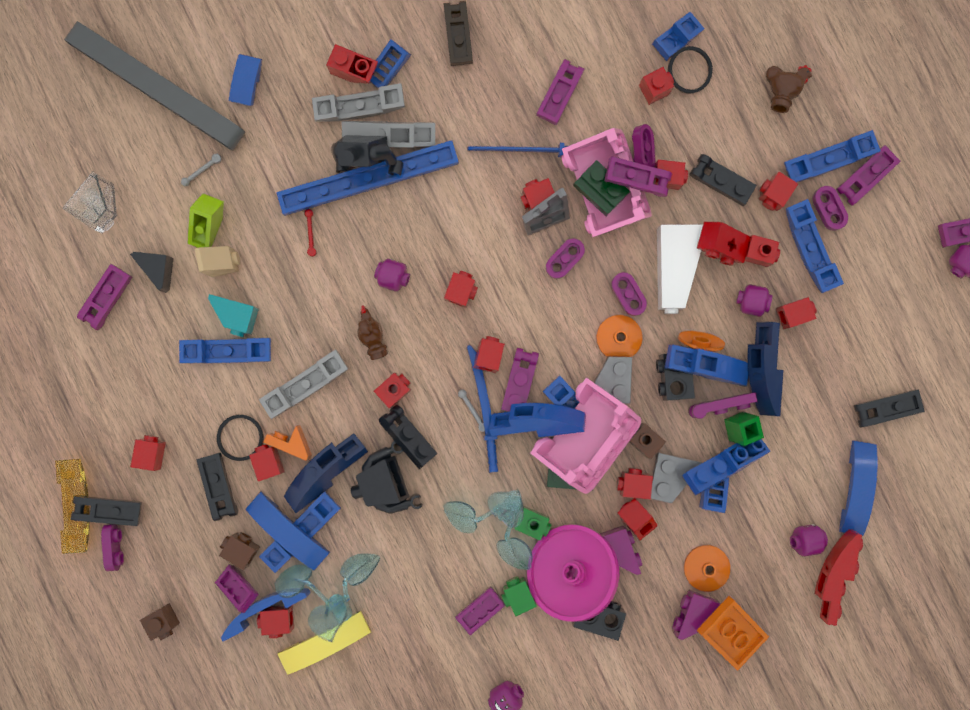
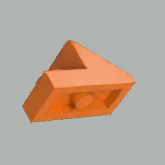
M300 425L295 427L290 440H287L288 436L278 431H275L274 434H267L263 443L306 461L311 459L312 454Z

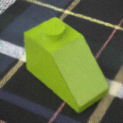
M202 194L190 207L189 245L197 248L212 247L223 220L224 201Z

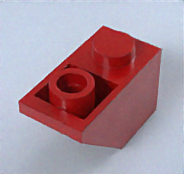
M335 44L326 66L330 74L351 83L369 84L378 61Z

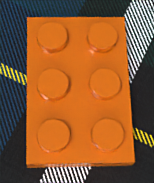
M730 596L696 630L737 671L769 638L760 626Z

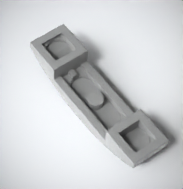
M401 83L382 86L376 91L339 97L333 94L312 98L316 122L367 118L405 107Z
M335 349L292 380L260 398L259 401L269 417L273 419L346 372L348 367Z

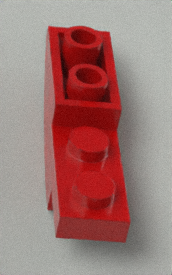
M849 529L834 545L822 566L814 594L822 600L820 618L827 625L837 626V621L842 614L841 598L846 591L844 580L854 581L855 575L859 571L858 555L863 548L862 535L854 530Z

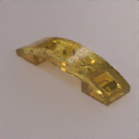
M81 459L56 460L57 484H61L64 529L60 531L62 554L87 552L90 522L70 520L71 512H74L75 508L73 496L82 495L89 497ZM85 505V513H90L89 505Z

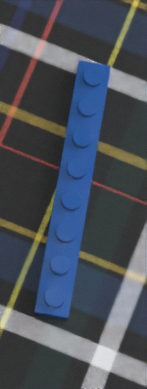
M453 141L397 156V160L404 163L401 176L396 173L394 175L388 174L389 165L384 161L370 167H360L276 192L282 214L286 216L457 165L459 161Z

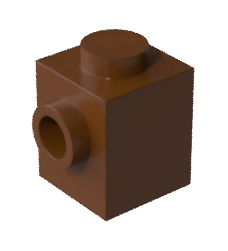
M641 423L629 443L646 458L652 459L666 441L648 425Z
M240 532V534L235 533L231 536H226L220 545V548L223 550L219 556L244 570L250 565L260 546L252 542V538L243 532Z
M170 603L140 620L150 641L158 637L160 641L173 634L172 629L180 624Z

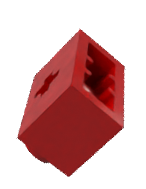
M704 222L697 249L705 252L706 257L720 259L721 264L733 266L734 263H744L751 237L723 222Z

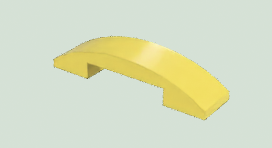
M359 611L301 643L298 642L277 654L288 675L342 650L371 633V630L362 612Z

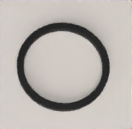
M688 46L681 48L671 57L668 72H670L674 79L673 85L675 88L684 93H696L709 84L713 67L706 52L698 47ZM687 50L700 53L708 65L706 81L701 87L693 90L681 87L675 81L672 72L675 58L681 52Z
M234 415L227 418L220 425L217 431V445L222 454L231 460L250 459L249 455L246 457H234L224 450L221 443V432L224 426L236 418H244L251 421L259 432V444L257 447L263 444V431L259 423L252 417Z

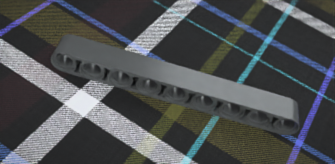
M76 21L65 37L64 41L228 149L233 151L246 133L238 125L80 22Z

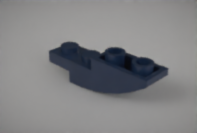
M756 322L755 344H748L747 358L751 391L756 393L757 402L755 404L759 414L780 417L784 370L777 369L780 323Z
M353 433L336 447L331 442L321 450L295 477L284 495L295 513L299 512L323 492L334 485L331 480L368 453L367 449Z

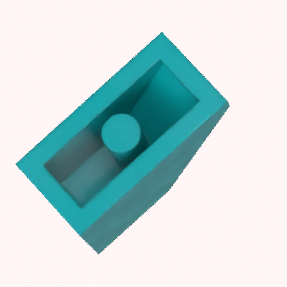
M209 294V302L223 327L231 329L230 334L244 337V333L252 335L259 308Z

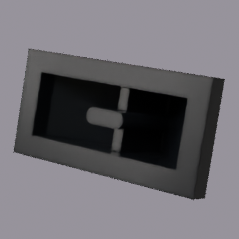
M142 252L130 254L159 291L167 293L170 290L174 258L167 255Z

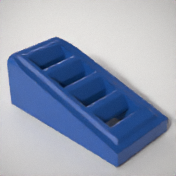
M390 39L376 59L378 64L375 72H378L385 79L382 82L373 74L370 82L378 88L388 86L408 61L411 54ZM393 50L401 55L399 59L391 54ZM388 57L396 64L391 66L385 60ZM381 65H384L387 69L390 70L389 74L385 73L379 67Z
M729 478L724 480L721 485L710 488L720 490V495L709 493L710 489L701 492L699 507L705 510L725 513ZM709 498L717 499L718 504L709 503Z

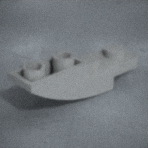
M342 121V137L345 135L387 136L389 147L434 146L435 123Z

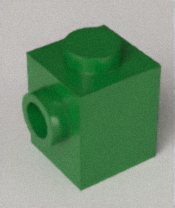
M741 412L724 419L728 439L731 442L746 446L764 438L760 418L757 415Z
M523 505L514 524V529L537 540H541L542 536H547L551 523H548L550 520L548 516Z
M516 576L506 581L507 585L503 586L504 594H501L506 607L511 606L515 617L537 607L524 577L519 579Z

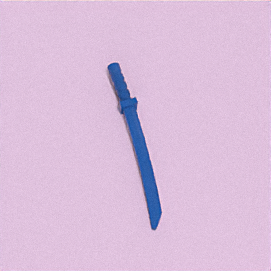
M565 143L558 144V147L468 146L467 150L558 153V157L564 155L562 149L568 146H565Z
M468 345L467 350L475 377L485 430L483 439L484 441L486 440L489 473L498 472L495 439L498 438L497 436H491L489 431L492 414L482 370L473 368L477 352Z

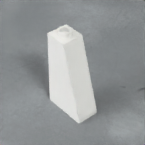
M660 225L657 228L658 310H664L665 314H679V310L686 307L701 250L697 249L703 225Z

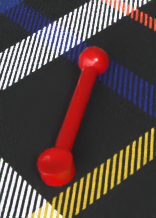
M306 209L304 215L307 217L309 238L307 254L314 257L317 251L313 244L311 219L313 211Z

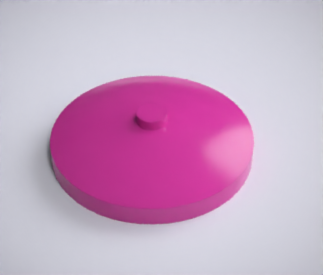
M580 525L559 526L549 531L547 536H543L534 546L527 566L528 586L535 602L548 615L563 621H585L600 614L614 598L619 583L618 560L610 543L598 532Z

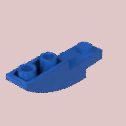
M673 344L668 345L666 369L747 387L749 376L747 362L707 350L691 349Z
M511 404L510 412L492 414L489 431L491 436L536 431L538 437L579 433L585 431L586 414L574 408L554 404Z
M762 439L746 446L736 443L715 457L685 472L682 476L696 496L723 482L771 451Z

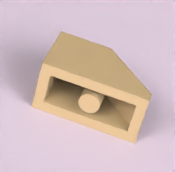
M231 247L194 248L199 272L210 277L239 272L240 257L238 252L234 251Z

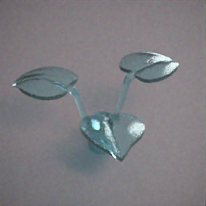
M519 490L491 494L488 498L490 511L480 517H475L476 512L474 508L464 502L451 501L443 506L451 524L463 533H473L477 529L476 522H481L492 514L497 516L500 521H503L508 526L504 536L505 540L497 542V550L501 558L507 564L518 569L529 570L532 568L533 555L529 546L519 538L510 539L511 529L518 527L523 521V503Z
M357 554L344 562L340 569L341 576L345 578L342 582L343 596L335 594L328 600L308 581L312 575V570L306 565H294L283 571L276 579V583H274L275 590L279 596L291 598L299 594L305 585L309 586L326 603L312 610L308 617L309 627L320 638L332 642L340 626L352 615V609L348 604L350 600L347 589L348 582L352 586L363 583L377 567L380 556L376 554Z

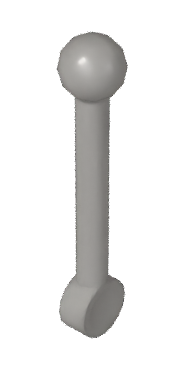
M213 154L212 160L189 177L182 178L181 184L189 186L191 180L211 165L220 163L222 160L221 156Z
M463 389L459 390V398L464 400L479 424V430L484 432V424L467 398V392Z

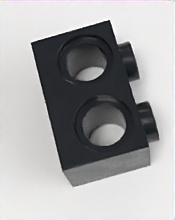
M667 354L659 355V359L656 360L657 373L661 374V382L658 383L659 396L663 397V401L695 398L693 374L680 371L673 372L670 369H666ZM673 382H677L680 385V392L676 395L670 390Z
M611 601L607 608L597 616L585 621L571 623L574 628L619 641L627 613L621 608V604ZM609 614L616 615V620L612 624L605 623V617Z

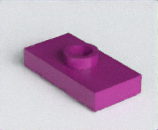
M230 564L215 582L241 613H245L259 595L237 568Z
M490 586L460 611L455 618L466 632L472 635L506 605Z

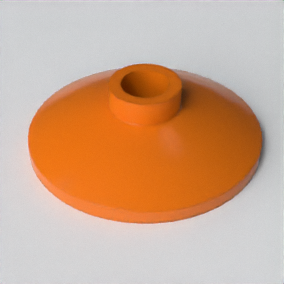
M614 315L604 320L599 326L596 336L597 344L600 351L606 357H632L641 347L642 332L637 322L625 315ZM618 333L624 334L625 338L623 341L617 340L616 336Z
M683 331L678 336L680 342L692 349L714 352L725 348V342L722 339L709 333Z
M711 545L698 546L687 555L684 562V574L694 588L704 592L715 591L727 582L730 575V562L726 554L719 548ZM707 566H712L713 568L710 574L705 572Z

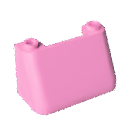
M617 128L609 129L562 149L564 155L561 156L565 168H570L571 171H574L577 180L596 160L606 169L611 156L634 162L623 131ZM627 187L630 193L607 217L583 196L589 213L587 220L584 221L587 232L592 234V237H596L651 217L652 213L645 191Z
M588 378L576 388V399L579 401V404L575 409L586 414L585 431L555 435L553 439L549 437L541 438L535 443L533 450L530 452L569 485L585 494L595 488L641 424V418L635 412Z

